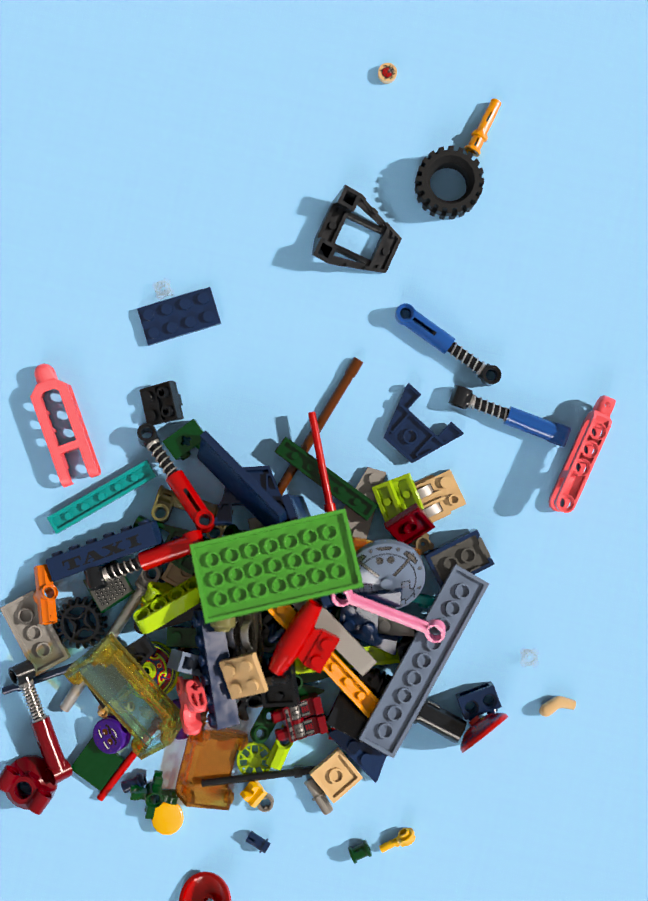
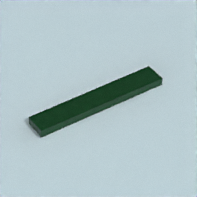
M285 436L274 452L322 487L317 459ZM326 467L331 495L367 521L378 505Z

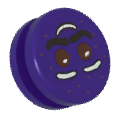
M109 715L95 724L93 739L96 746L102 752L114 754L129 744L131 729L123 717Z

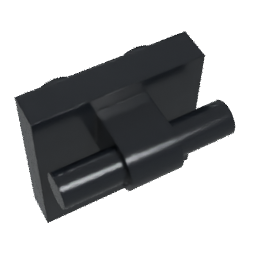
M167 381L139 390L147 423L155 426L173 420L184 419L181 408L183 403L181 394H178L176 382Z
M290 665L282 676L274 674L268 667H261L269 689L265 693H261L263 708L298 706L301 704L294 665Z

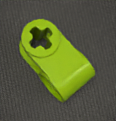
M151 581L147 585L146 593L142 595L140 600L146 605L174 587L167 582Z

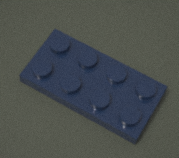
M211 287L137 309L148 346L222 324Z

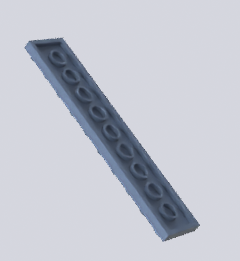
M456 564L453 565L423 619L427 622L433 619L442 621L446 627L445 638L441 642L433 643L426 638L425 633L417 630L360 733L359 740L394 759L487 590L488 582ZM438 627L428 629L433 635L441 634L440 630L437 629Z

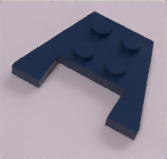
M408 383L383 438L410 463H414L462 436L464 432L453 422H450L438 436L408 410L421 396V393Z
M270 466L243 467L286 511ZM226 487L218 507L217 516L214 519L215 526L232 525V506L243 505ZM286 511L287 520L290 521L288 513Z
M395 588L394 591H386L384 589L378 590L377 593L358 592L355 594L383 605L400 607L403 588ZM343 594L341 599H347V595ZM350 604L341 607L340 624L353 637L392 655H396L398 636L378 633L379 615Z

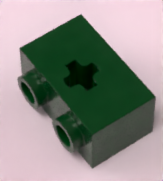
M192 419L162 442L175 460L181 459L184 461L192 455L190 452L193 449L197 448L199 450L201 443L200 435L204 430L196 419ZM184 437L191 438L189 441L190 445H183L185 442Z

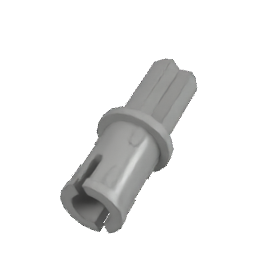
M312 777L306 780L304 784L313 796L312 800L316 801L324 815L331 813L333 807L327 799L325 792Z

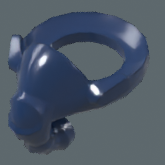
M277 620L268 625L270 631L268 642L278 643L285 632L283 627L278 629L279 623Z

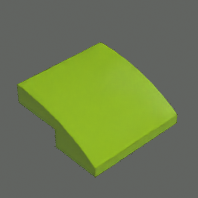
M410 473L371 487L385 522L415 503L421 509H424Z

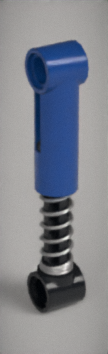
M404 303L397 308L395 318L398 323L405 325L442 353L449 352L450 356L456 357V360H460L461 364L464 363L467 365V368L470 367L472 372L475 371L483 384L491 386L500 381L502 373L497 366L479 361L478 357L475 358L473 354L468 353V350H464L462 346L457 345V342H454L455 338L416 311L411 304ZM408 310L410 317L407 319L402 318L400 311ZM487 371L494 372L495 379L493 381L487 379Z
M459 385L454 386L448 402L461 409H477L478 412L482 411L485 412L484 414H490L491 417L495 416L497 419H503L505 425L538 436L562 447H565L571 432V428L565 425L548 421L512 406L507 409V407H501L500 404L496 405L494 402H488V399L478 398L475 394L473 395L472 390Z

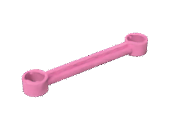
M352 590L343 592L347 595V599H339L336 594L331 595L333 603L337 606L344 607L350 604L425 633L426 638L430 642L438 643L445 638V624L438 619L427 622L357 595ZM438 627L437 629L440 630L441 634L433 635L428 629Z

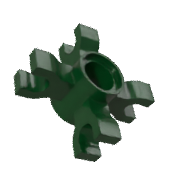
M155 770L153 781L148 783L145 788L131 785L130 800H145V819H153L155 808L159 807L163 802L171 805L177 804V790H162V771Z

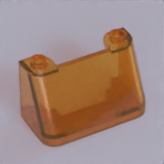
M202 721L200 733L188 735L175 787L176 795L186 807L218 810L230 809V805L234 800V793L229 784L202 787L201 779L231 776L237 750L242 751L248 744V734L246 732L232 728L216 730L211 728L208 722Z

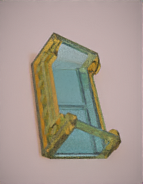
M112 633L73 662L63 674L74 685L84 682L134 737L131 743L132 750L140 760L171 745L182 728L180 709Z

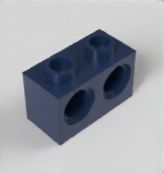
M491 681L455 694L465 720L469 719L471 721L477 715L479 716L484 713H495L498 711V708L502 707ZM491 695L492 701L484 703L483 699L485 696ZM474 702V707L471 710L465 709L466 703Z

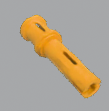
M491 99L477 129L472 131V137L468 145L464 147L467 153L470 151L473 156H480V149L488 139L487 133L501 106L499 100Z

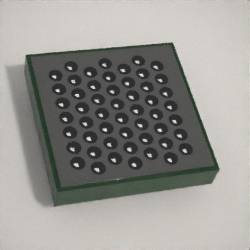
M111 561L103 568H109L111 565L115 566L117 565L118 561ZM121 575L120 578L116 577L113 581L111 580L108 586L103 589L89 591L101 613H105L135 592L128 578L124 575ZM84 579L83 582L88 589L86 579Z

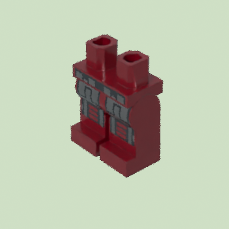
M316 692L300 697L301 704L298 706L279 707L270 712L274 724L283 722L284 727L274 731L278 741L289 740L292 743L318 733H328L325 715L322 714L324 711L321 698Z

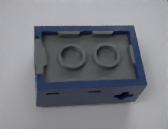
M474 528L423 554L440 589L454 564L474 575L495 565L482 538L479 537L480 534L477 529Z

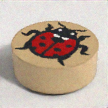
M391 63L382 64L378 70L379 80L385 84L395 81L397 76L396 67Z

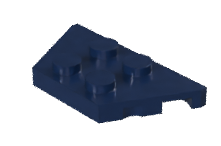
M329 729L327 734L376 783L387 756L336 729Z

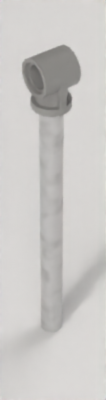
M161 565L153 568L157 572L155 578L149 576V570L145 571L142 569L141 574L134 583L137 586L135 592L130 596L93 655L110 650L140 604L142 595L148 589V583L151 581L158 582L164 573ZM102 661L84 667L60 704V709L65 712L71 710L86 687L81 678L82 675L99 665Z

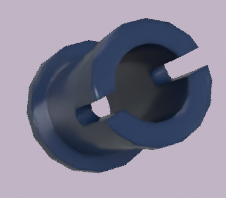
M138 773L135 777L122 781L121 787L123 792L128 793L131 785H138L140 787L147 785L145 774Z
M252 830L245 842L260 850L259 853H266L271 844L268 842L269 839L265 840Z

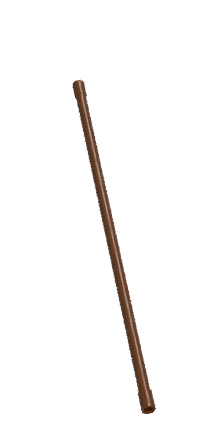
M354 357L343 378L317 419L319 433L322 431L352 379L364 362ZM311 430L300 447L307 453L314 444ZM291 464L277 485L281 496L298 470ZM179 647L177 650L187 652L189 648Z

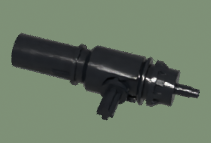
M349 668L378 700L392 677L386 674L385 671L380 674L381 670L378 668L370 669L364 676L358 671ZM427 697L414 724L419 723L444 738L457 743L463 735L467 721L441 708L440 705L429 700Z

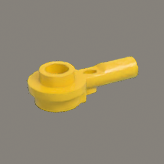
M402 828L396 838L379 845L381 852L383 853L395 846L404 847L411 845L416 838L415 832L412 828Z

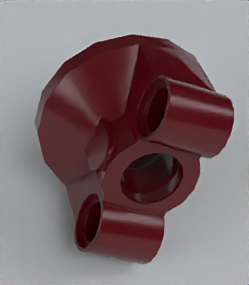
M26 755L18 758L11 765H6L0 773V790L6 793L7 798L15 806L24 810H30L37 815L42 814L54 797L58 784L52 785L46 776L44 759L38 755ZM18 783H29L32 793L30 795L24 793Z

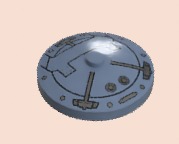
M384 539L370 542L356 551L364 587L352 590L353 593H377L378 590L394 591L395 588H403L401 606H388L399 609L415 600L422 591L425 583L424 564L419 554L411 546L397 540Z

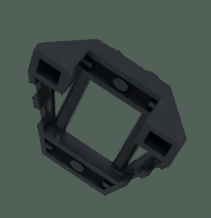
M344 185L330 204L314 238L312 255L332 265L386 273L402 238L388 222L382 219L378 211L366 201L363 194ZM358 205L377 224L352 212H354ZM346 218L381 234L370 260L335 243ZM335 252H337L352 260L344 259L333 255Z

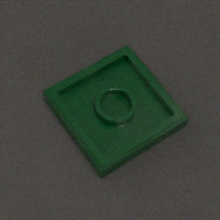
M92 737L71 767L72 771L101 791L124 758L118 753L106 754L96 746Z

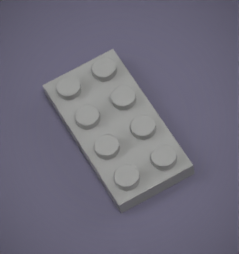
M35 589L4 605L0 610L24 656L33 664L37 676L69 659L71 655L61 636H58L59 632L54 624H39L38 605L33 599Z

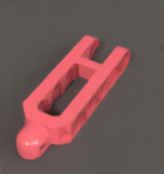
M45 363L38 365L34 371L37 384L30 398L62 486L65 488L74 485L68 470L70 467L65 454L78 449L81 452L89 476L93 478L101 475V469L71 385L58 380L57 374L51 365ZM56 389L60 393L76 440L63 445L59 444L56 435L57 430L54 429L49 416L51 413L47 410L43 399L45 392Z
M606 395L599 397L593 410L584 419L549 497L548 503L552 510L568 513L576 507L611 428L612 420L610 415L616 403L615 399ZM585 446L587 448V453L584 452ZM577 463L579 464V470H578V471L576 470V465H577ZM563 498L564 504L561 507L560 500Z

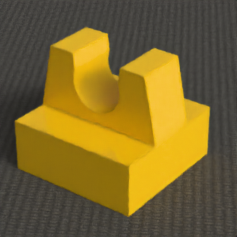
M250 781L244 790L240 792L242 798L254 808L267 794L258 781Z

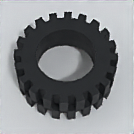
M443 146L438 148L436 153L433 150L429 153L428 158L425 157L422 160L415 178L414 190L415 194L417 193L418 203L422 202L423 204L422 209L424 211L427 209L431 211L429 215L434 217L435 214L440 215L439 219L443 220L445 216H449V220L455 219L457 215L460 218L466 212H469L478 201L483 191L484 178H482L484 171L483 168H478L480 162L477 158L474 161L471 159L473 154L470 151L466 155L463 153L464 148L459 147L458 151H455L454 146H448V149L444 150ZM444 168L458 171L466 182L465 194L454 201H445L438 198L430 185V179L435 172Z

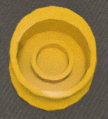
M163 802L159 807L155 808L154 816L151 820L157 832L162 835H172L182 826L184 816L180 805H171Z

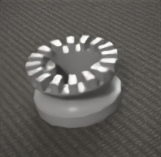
M269 793L265 795L263 800L268 798L271 804L262 806L259 803L257 805L259 811L267 813L272 810L274 798Z

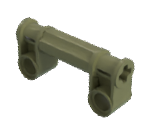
M161 485L157 492L151 515L155 521L165 523L169 520L173 507L186 510L174 492ZM202 500L208 510L213 513L215 519L218 513V505ZM160 509L166 511L163 518L156 517V512ZM214 525L213 529L220 531V535L216 538L224 536L227 526ZM210 532L206 533L209 540L216 539L209 535Z

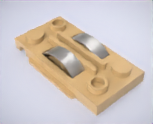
M450 469L437 476L430 475L414 483L424 507L422 510L432 522L438 521L450 515L451 511L466 505L465 499Z

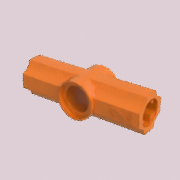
M47 564L34 567L36 591L33 594V599L38 605L39 624H55L58 622L55 602L58 590L54 586Z

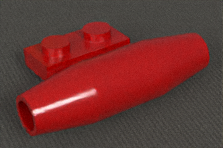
M312 599L307 600L292 618L283 633L268 667L274 674L282 676L297 657L303 665L321 673L339 643L340 638L323 628L314 629L322 610V606Z

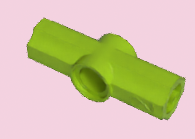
M275 739L265 764L281 771L293 742L289 741L287 744H282Z

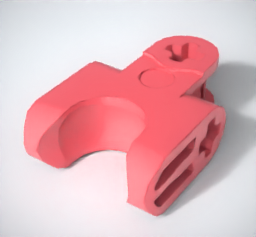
M178 676L176 691L181 705L180 719L183 732L188 735H196L200 733L202 726L201 712H204L207 706L204 687L199 681L198 676H193L192 679H183L182 676Z

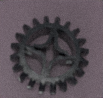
M79 596L75 598V601L70 599L68 604L64 603L62 605L64 610H58V614L62 616L57 617V621L60 624L55 626L56 629L61 628L62 630L58 633V636L64 634L65 637L62 641L70 640V647L76 643V649H79L81 645L84 649L88 648L89 644L94 646L96 644L95 640L101 641L100 635L106 634L102 628L108 627L107 623H103V621L108 619V616L102 617L103 613L100 612L97 605H94L95 601L91 599L88 603L87 596L83 597L82 600ZM74 608H85L81 615L70 613ZM91 612L95 616L96 626L90 619ZM83 618V619H84V620H83V623H84L85 625H83V626L80 628L81 622L78 621V620H80V619ZM68 622L72 623L74 627L73 632H71ZM83 630L94 632L89 637H79Z

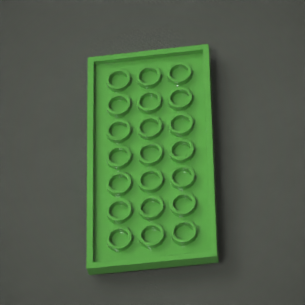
M345 508L190 544L205 624L364 587Z

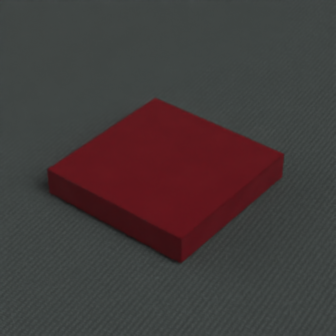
M417 503L384 523L385 528L397 541L407 545L435 528L434 523Z

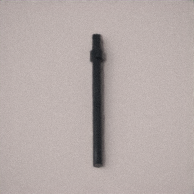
M299 765L281 771L275 770L201 779L202 787L292 776L300 778L302 775H308L316 766L301 767Z

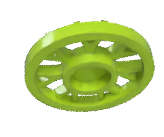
M254 741L243 745L237 754V766L242 774H250L246 772L249 766L253 768L251 773H257L256 768L261 767L263 772L269 771L271 767L262 765V760H267L266 757L269 756L270 749L265 744L255 743ZM252 745L258 746V752H252ZM244 749L249 752L248 757L242 754ZM265 749L268 754L262 757L260 753ZM240 760H247V764L241 766Z

